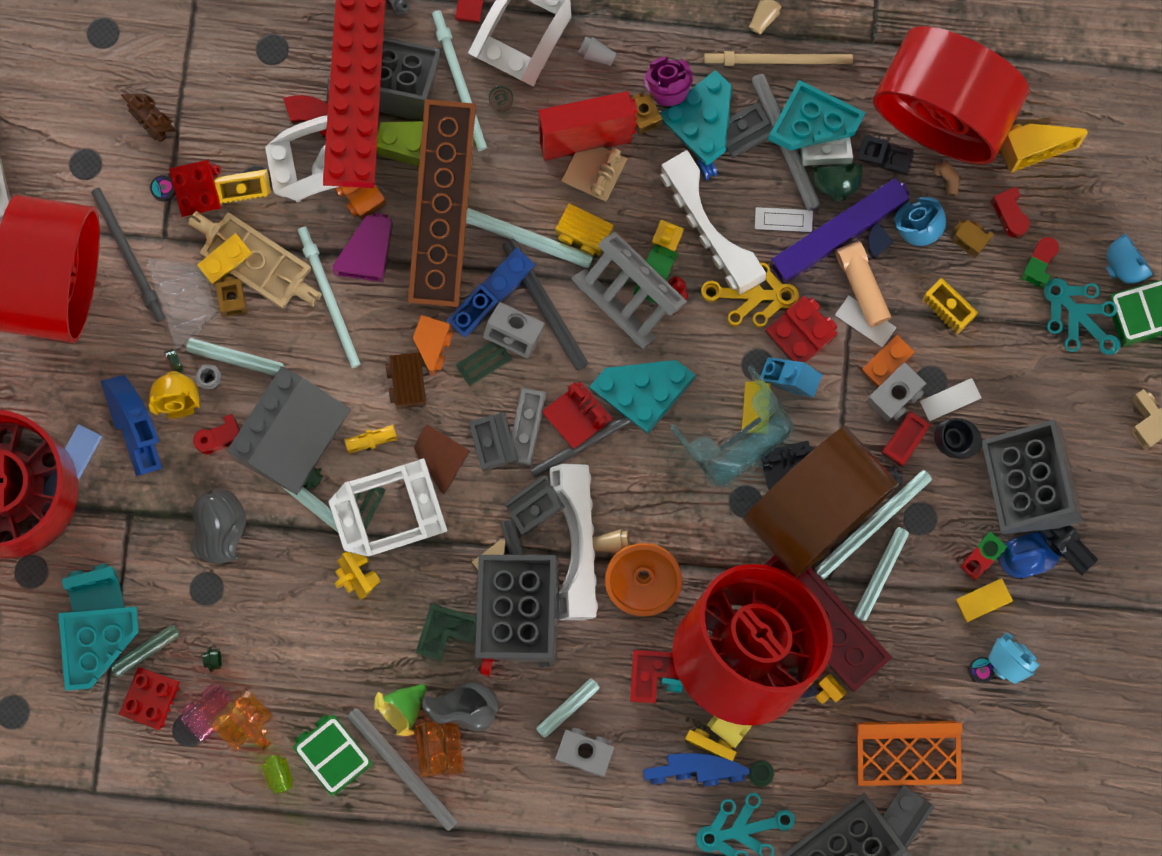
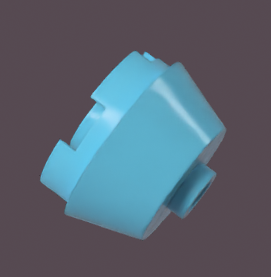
M1006 632L1001 638L996 639L988 659L994 666L993 671L1001 679L1004 680L1006 678L1016 684L1034 675L1040 663L1035 661L1037 658L1024 644L1021 645L1017 641L1015 643L1011 641L1014 638L1013 635Z

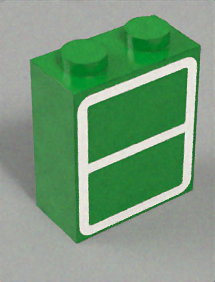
M1162 280L1111 294L1106 299V302H1114L1118 307L1116 315L1112 316V320L1122 347L1162 336ZM1108 304L1111 314L1114 311V307L1112 304Z
M326 714L315 723L317 728L310 733L307 731L303 732L294 740L297 744L293 746V749L328 793L334 797L374 764L333 714L329 717Z

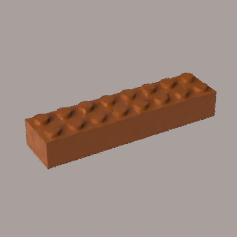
M425 99L408 303L459 307L476 115L475 103Z

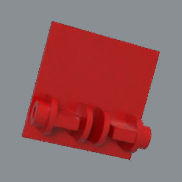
M209 159L169 168L181 217L193 215L196 211L203 213L221 209L214 178L221 174L219 165L210 164Z
M581 381L577 384L575 382L572 383L566 393L542 411L544 416L574 450L613 420Z
M138 667L119 715L160 731L162 726L165 727L164 722L168 715L167 711L171 712L169 709L170 704L174 705L172 699L174 700L177 691L180 690L178 687L180 682Z

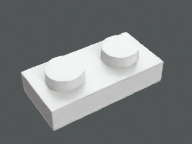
M850 137L800 148L802 166L851 164L853 161Z

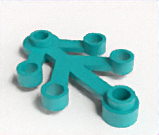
M1054 278L1049 280L1044 287V295L1051 302V320L1047 324L1049 332L1059 334L1063 331L1064 324L1061 321V308L1063 304L1069 310L1068 338L1065 341V348L1068 351L1076 352L1081 348V341L1079 340L1080 322L1099 341V349L1102 353L1106 355L1116 354L1121 347L1120 340L1114 335H1106L1087 314H1104L1105 316L1112 317L1118 311L1117 305L1111 301L1103 304H1076L1070 296L1085 295L1091 299L1097 298L1100 294L1099 286L1094 283H1089L1086 286H1068L1066 281ZM1055 286H1059L1061 289L1060 294L1055 296L1052 293V289ZM1091 286L1096 288V293L1093 296L1088 294V288ZM1108 304H1112L1114 307V311L1111 314L1105 311V307ZM1057 321L1060 324V328L1057 331H1053L1052 323ZM1073 339L1077 342L1075 349L1069 347V342ZM1107 340L1113 342V347L1110 350H1107L1104 346Z
M750 793L745 798V805L732 827L721 830L728 815L733 814L736 810L735 802L726 799L720 804V811L712 825L705 826L698 831L696 843L705 852L718 850L726 856H737L739 853L749 856L746 851H737L723 842L734 838L757 852L759 856H763L761 853L762 848L768 847L771 850L770 856H773L774 848L770 844H762L749 836V834L773 828L787 831L794 826L795 817L789 810H780L773 818L746 824L753 810L761 804L760 796L756 793ZM755 796L758 799L756 806L749 804V797ZM729 802L732 804L733 809L731 812L724 811V803ZM782 815L789 817L788 825L781 824L780 817ZM705 835H713L714 842L707 844L704 840Z

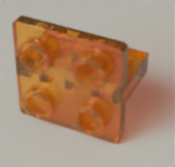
M247 688L239 693L209 722V726L235 751L249 738L263 751L271 745L264 737L268 732L262 726L272 717V713Z
M423 722L422 725L415 726L420 778L464 772L460 742L461 734L458 724L452 722L444 724Z

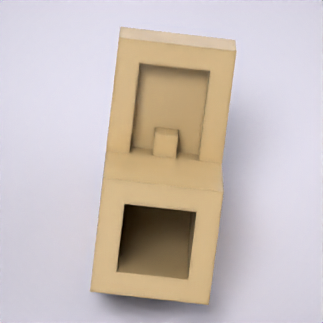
M1143 389L1131 400L1145 420L1136 425L1130 432L1144 451H1146L1162 439V408L1159 409L1156 406L1158 403L1155 397Z

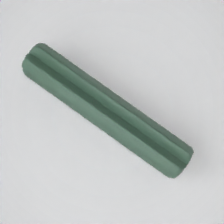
M170 625L111 664V670L117 677L122 676L179 638L180 632L176 626Z

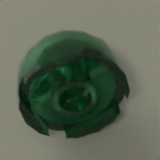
M829 164L828 167H822V165L813 166L814 185L821 194L831 196V201H845L846 196L854 194L862 183L863 164Z

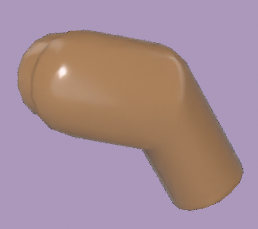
M942 161L935 164V175L943 176L946 180V196H958V173L948 162Z

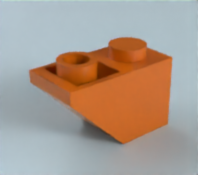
M421 315L413 341L418 352H420L429 375L435 376L436 370L441 371L445 356H442L445 346H450L454 333L450 332V324Z

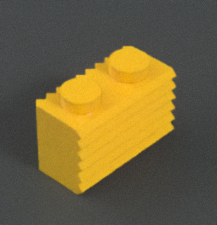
M267 169L221 176L214 180L220 204L223 202L242 201L243 199L247 200L248 198L251 200L257 197H267L271 192Z
M569 203L556 226L555 234L558 236V240L567 245L574 243L581 247V251L592 256L594 254L600 256L603 250L598 245L605 237L612 234L614 225Z
M940 278L926 292L922 299V302L926 303V306H930V310H933V313H937V317H941V320H944V324H948V327H951V331H955V334H959L978 313L943 278Z

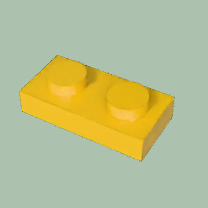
M234 233L198 263L197 266L209 281L215 285V283L223 279L253 252L240 236Z
M698 728L695 731L689 730L684 741L717 757L733 761L737 752L732 750L733 746L721 739H719L718 743L708 739L710 734Z

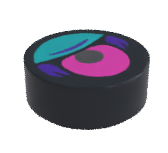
M160 175L152 180L150 191L156 200L165 202L174 197L175 191L172 179L169 176Z
M987 657L974 659L968 668L970 677L977 683H986L995 675L993 671L994 666Z

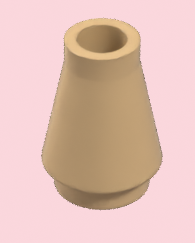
M760 0L749 28L761 35L781 14L779 11L782 6L774 0Z
M622 529L592 537L595 552L616 554L623 548L630 546L629 532L622 531Z

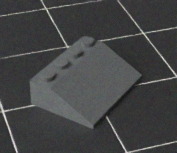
M383 37L379 112L423 121L425 99H431L442 49ZM330 75L327 86V101L329 100Z
M281 366L227 452L234 461L298 495L351 409L303 377Z
M1055 419L982 440L1002 534L1058 529L1083 522L1063 432Z
M479 555L475 658L520 662H557L559 559L556 555Z
M864 792L782 856L913 855Z

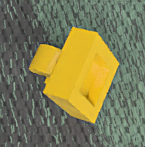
M660 220L651 244L654 246L657 244L675 252L684 228Z
M830 673L819 683L823 690L816 696V699L821 704H824L830 697L837 702L847 691Z

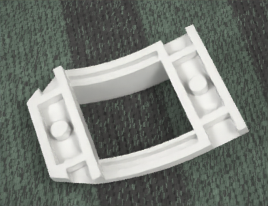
M496 0L486 16L468 54L534 87L557 41L572 19L571 0H528L555 14L532 58L491 37L503 12L511 1Z
M327 115L288 128L265 146L275 195L300 202L301 199L338 187L323 186V172L297 181L290 141L327 129Z
M424 458L345 482L328 501L344 551L372 556L448 531ZM404 479L419 527L369 543L354 494Z

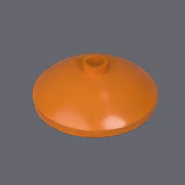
M638 543L627 546L614 555L606 569L605 586L612 602L622 611L635 616H652L667 610L677 600L682 588V572L677 560L666 549L654 544ZM645 570L648 572V574L646 576H642L639 574V572Z

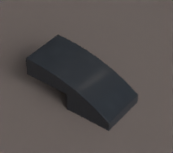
M865 135L858 160L908 176L915 152L914 149L892 145L888 140Z

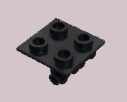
M809 441L759 452L768 490L813 451Z

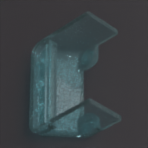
M752 365L747 368L748 374L760 388V391L752 399V407L759 417L719 448L708 437H699L689 444L675 424L670 427L672 433L713 485L718 487L729 484L767 453L788 439L793 433L791 418Z

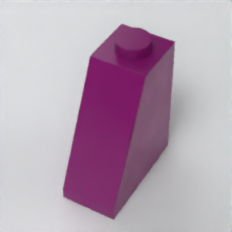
M374 213L373 216L366 215L333 264L334 276L384 283L393 229L392 219L388 218V215L382 213Z

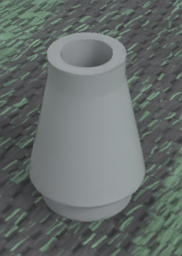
M585 36L578 55L582 56L583 60L611 66L616 52L610 50L594 37L589 38Z
M204 365L196 372V382L201 388L215 390L219 386L221 373L217 367ZM209 378H214L213 381L207 383V380Z

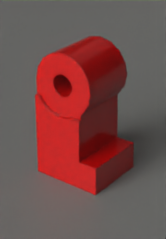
M1017 186L995 195L991 200V204L1005 232L1014 239L1024 236L1030 225L1029 218L1021 212L1016 202L1021 196Z
M233 414L223 417L225 424L211 430L202 429L196 432L193 437V444L199 452L211 454L232 444L240 431Z

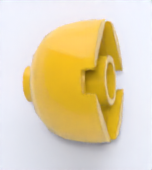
M172 371L159 377L154 381L149 390V409L155 415L159 416V412L167 413V418H183L194 414L196 407L200 408V396L197 385L191 378L179 372Z

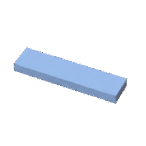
M79 424L65 448L74 463L78 480L102 438L101 435ZM57 473L50 475L44 486V495L55 496Z

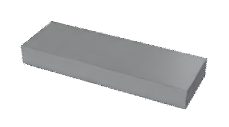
M521 388L512 431V439L518 461L509 463L531 467L547 392Z

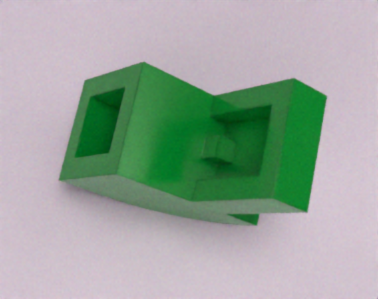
M655 244L646 262L667 281L678 253ZM638 284L636 285L634 295L640 289V286ZM647 295V297L645 298L648 301L656 303L649 295Z

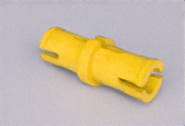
M392 424L373 431L368 429L366 433L345 438L344 440L348 453L352 454L368 448L373 450L378 445L398 439Z

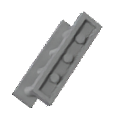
M613 232L599 243L598 246L604 251V254L590 272L585 268L574 275L572 280L582 292H585L631 337L635 344L644 349L656 340L657 337L651 330L666 312L670 316L673 315L687 301L616 232ZM613 260L622 269V272L607 289L597 278ZM631 277L640 286V289L629 303L624 306L615 295ZM649 295L658 304V307L643 324L633 315V312Z

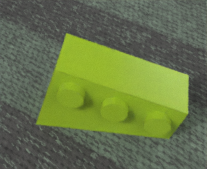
M423 121L381 122L377 136L376 154L419 166Z

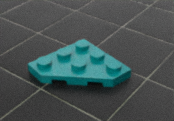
M714 70L689 90L687 98L683 102L669 106L660 114L662 123L706 166L726 151L730 99H732L731 84Z
M799 80L775 123L768 140L791 151L852 137L855 135L866 112Z
M677 360L609 367L600 373L589 388L648 435L693 383L696 375Z
M137 606L58 613L65 691L92 688L138 634Z

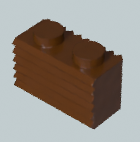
M420 352L389 356L390 363L385 364L387 379L392 378L393 388H389L390 403H395L396 409L426 406Z

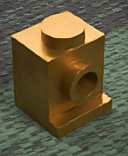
M639 93L630 98H635L638 113H636L635 128L639 135L662 126V117L650 94L644 96L643 93ZM647 107L648 112L642 113L639 109Z
M961 219L953 229V232L956 234L952 241L976 259L990 242L994 233L990 231L986 234L984 233V228L977 222H970L968 219L965 222Z
M226 277L221 279V282L215 283L220 313L223 318L248 313L241 279ZM236 294L237 297L235 300H228V296Z

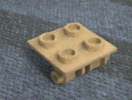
M601 147L577 152L574 154L561 182L607 202L628 158L621 156V151L616 148H612L610 151Z

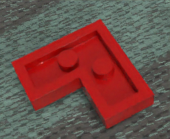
M633 650L630 702L656 704L657 678L679 680L674 666L673 652Z

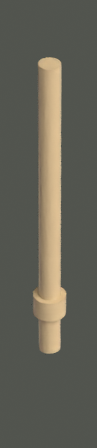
M724 51V54L704 53V63L724 64V66H734V64H853V54H734V51Z

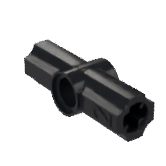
M1071 525L1058 529L1038 530L1046 538L1048 547L1056 555L1063 556L1081 576L1098 561L1096 556L1080 541L1079 534Z

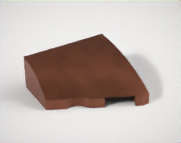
M427 424L414 446V450L419 458L425 459L429 473L440 492L445 495L457 476L456 473L469 455L470 450Z

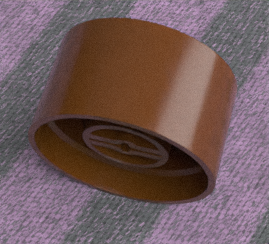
M844 426L823 441L778 481L743 518V521L793 576L797 578L867 517L899 483L859 439Z

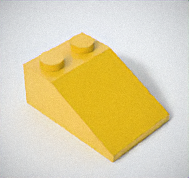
M1016 124L1011 127L1000 150L1010 173L1078 148L1088 132L1082 128L1040 124L1022 126V124Z

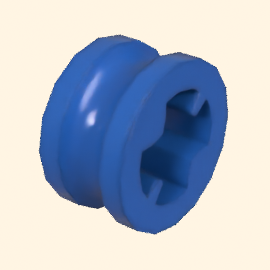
M700 159L696 161L705 181L709 180L711 175L714 177L718 175L713 162L706 166Z

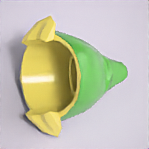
M424 684L393 691L385 696L378 692L375 697L374 709H379L385 720L397 730L396 735H413L414 730L411 728L419 715L427 687Z

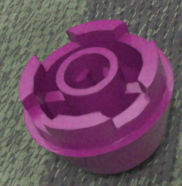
M668 56L652 61L649 70L644 76L646 89L654 101L663 106H674L683 102L687 98L693 82V73L688 63L681 58L680 62L668 60Z

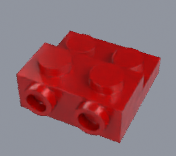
M803 296L765 330L766 334L790 361L806 363L836 338L838 334L835 331L837 329L836 323L829 316L824 318L819 313L821 307L812 297L808 300Z

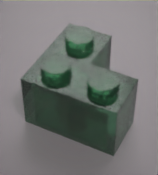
M431 603L416 649V655L442 663L449 639L474 646L477 617Z

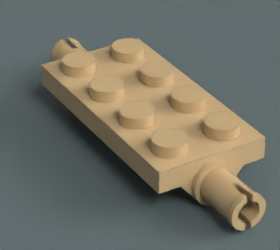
M196 211L193 214L195 218H190L188 225L206 235L207 241L199 252L204 258L234 233L240 236L253 254L229 274L236 277V279H241L242 283L275 305L284 309L294 295H297L312 307L316 305V299L319 301L322 293L304 283L305 277L312 269L311 266L228 212L222 221L213 223Z

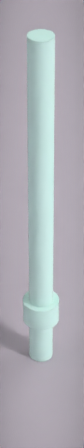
M441 10L432 13L437 28L435 33L438 42L442 43L461 102L472 103L451 42L453 37L450 28L446 27ZM475 115L474 141L477 150L482 151L487 149V145Z
M301 227L297 231L304 246L302 249L304 256L310 261L351 368L358 367L361 364L318 257L320 254L316 244H313L307 227Z

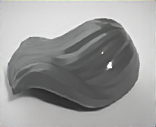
M212 489L200 495L194 503L192 514L196 532L191 542V551L195 556L215 564L238 560L236 546L245 528V511L238 498L232 492L224 489Z
M474 682L463 683L440 698L424 696L422 703L423 711L434 722L438 724L452 722L471 731L486 730L492 724L498 712V701L494 691L485 685Z

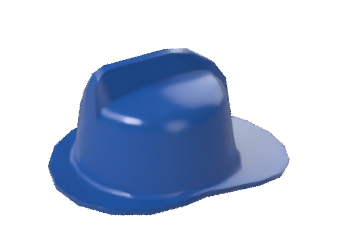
M1040 532L1017 537L1006 542L1007 548L999 556L1000 565L1003 570L1015 578H1026L1052 569L1059 560V556L1048 547L1046 538Z

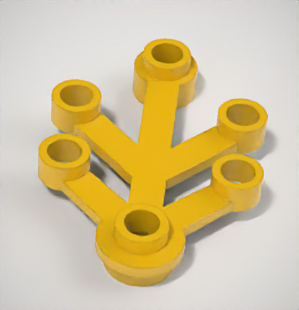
M760 263L767 270L765 281L773 290H763L758 284L739 295L736 289L722 288L716 281H707L702 286L701 296L707 302H715L719 298L748 299L737 310H733L728 314L727 322L732 327L739 326L743 318L763 300L773 301L763 312H757L753 316V325L757 328H763L766 326L768 319L780 308L789 309L799 300L797 288L791 284H782L771 273L766 263ZM713 289L716 294L710 297L706 294V291ZM788 293L791 299L788 301L783 300L781 295ZM737 315L740 320L735 323L731 321L730 317ZM757 316H762L765 319V322L759 324L756 322L755 318Z

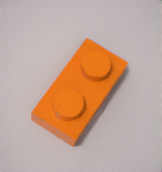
M896 335L862 368L861 372L875 386L879 387L915 351Z

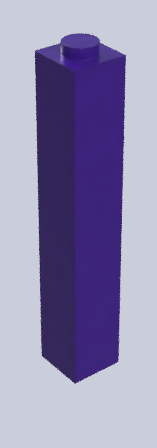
M894 178L773 257L770 261L771 268L782 284L788 283L835 252V249L843 247L908 203L910 199L908 195L910 193L904 183H899Z

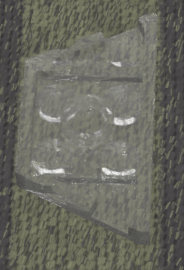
M153 258L146 259L175 348L179 351L193 335H197L203 326L218 314L206 276L197 264Z

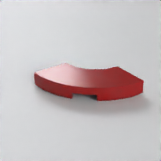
M294 95L283 98L291 123L306 122L328 115V104L315 97ZM326 129L319 131L323 138L326 137Z

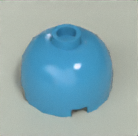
M932 197L917 198L919 202L912 205L909 201L897 211L894 217L898 232L904 241L914 246L929 245L939 239L946 228L945 211L940 202Z
M1126 233L1111 243L1106 256L1109 265L1105 268L1113 280L1118 277L1123 283L1130 285L1138 284L1151 277L1153 273L1140 251L1133 246L1134 243Z

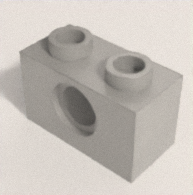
M499 302L487 322L483 338L528 359L541 337L545 323L516 310L512 306Z
M904 362L869 396L866 402L887 422L892 418L897 421L907 411L904 406L910 401L915 403L925 393L922 389L926 382ZM892 390H902L904 399H895L892 396Z
M572 727L571 731L565 730L555 761L604 778L614 747L610 746L611 741L596 736L595 740L585 737L587 732ZM587 744L592 747L593 754L590 758L585 759L579 756L578 749L581 745Z

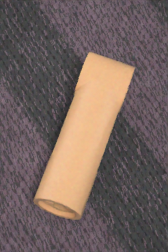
M858 240L835 249L837 261L842 271L846 273L869 328L892 318L870 269L867 254L862 243Z

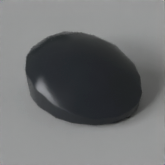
M962 418L947 419L941 422L934 432V441L940 452L951 458H970L975 456L982 447V437L977 427L970 421Z

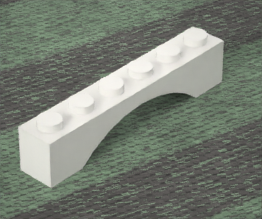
M686 150L661 165L662 174H660L663 184L666 188L671 187L675 193L673 195L674 201L679 208L683 207L687 212L686 219L693 229L695 227L701 234L699 239L705 249L710 248L714 254L712 256L713 262L719 270L723 269L726 273L725 280L731 290L736 289L738 294L741 295L765 281L766 272L754 253L729 242L717 232L708 220L699 196L700 169L689 152Z
M559 464L550 468V485L553 486L565 506L562 511L565 515L571 538L569 569L563 585L558 591V620H588L596 618L598 609L595 597L597 579L594 574L595 550L593 549L592 539L594 526L591 520L593 502L590 498L591 474L589 473V465Z

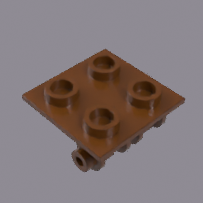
M121 94L128 103V112L138 120L139 124L144 123L143 128L145 130L148 129V134L154 140L162 142L167 137L165 132L176 131L171 125L172 120L155 107L156 103L150 96L146 94Z

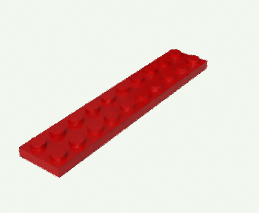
M335 0L323 186L374 188L386 0Z

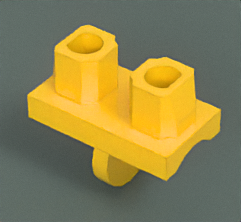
M346 551L337 560L340 568L335 571L339 577V580L334 583L335 587L338 589L344 586L348 593L355 591L360 600L369 595L373 588L379 584L380 579L374 571L366 575L362 573L360 567L368 562L367 557L364 555Z

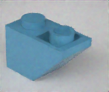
M768 357L759 380L763 383H771V386L795 395L814 398L823 374L804 362Z

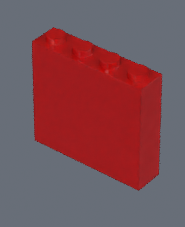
M629 91L538 110L539 141L544 161L571 156L577 152L591 149L608 148L631 143L632 134H635L636 113H638L635 98L630 99Z

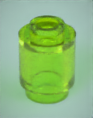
M277 754L264 759L266 764L261 767L268 788L272 789L273 794L292 789V781L294 780L286 757L280 758V755Z

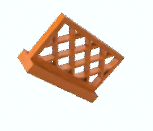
M960 721L856 722L858 786L962 784V723ZM906 738H913L909 743L905 740ZM919 738H926L932 746L921 756L912 745ZM930 738L939 739L934 743ZM944 738H955V748L947 756L938 745ZM863 739H874L880 745L870 757L863 751ZM878 739L887 740L882 744ZM892 739H900L906 744V747L897 756L886 747ZM909 748L919 757L910 769L899 760ZM936 748L945 759L934 769L925 758ZM883 749L894 758L884 769L873 760ZM954 754H955V762H953V761L950 759ZM863 755L868 758V760L864 764ZM923 761L932 772L925 779H918L912 771ZM949 761L955 767V778H944L938 771ZM872 762L881 772L874 780H863V769ZM896 762L907 771L900 779H892L886 773ZM936 774V775L939 776L941 779H931V778ZM883 775H885L888 779H880V778H881ZM909 775H911L914 779H906V778H907Z

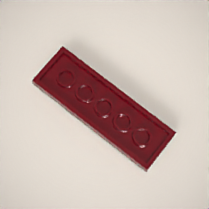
M775 555L764 564L793 575ZM810 567L798 576L797 579L815 594L824 607L831 624L833 637L832 652L828 665L854 693L892 657Z

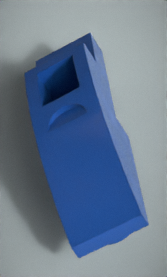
M516 247L483 284L480 283L446 321L466 338L494 312L499 302L503 303L519 287L520 282L536 264Z
M125 375L100 381L115 429L122 430L136 476L162 469L155 444L159 443L156 430L144 403Z
M697 753L667 755L668 766L643 769L644 781L650 780L651 785L666 783V778L676 776V781L691 779V774L695 773L697 783H703L704 787L719 785L718 780L729 778V783L745 781L744 776L750 774L749 768L734 761Z

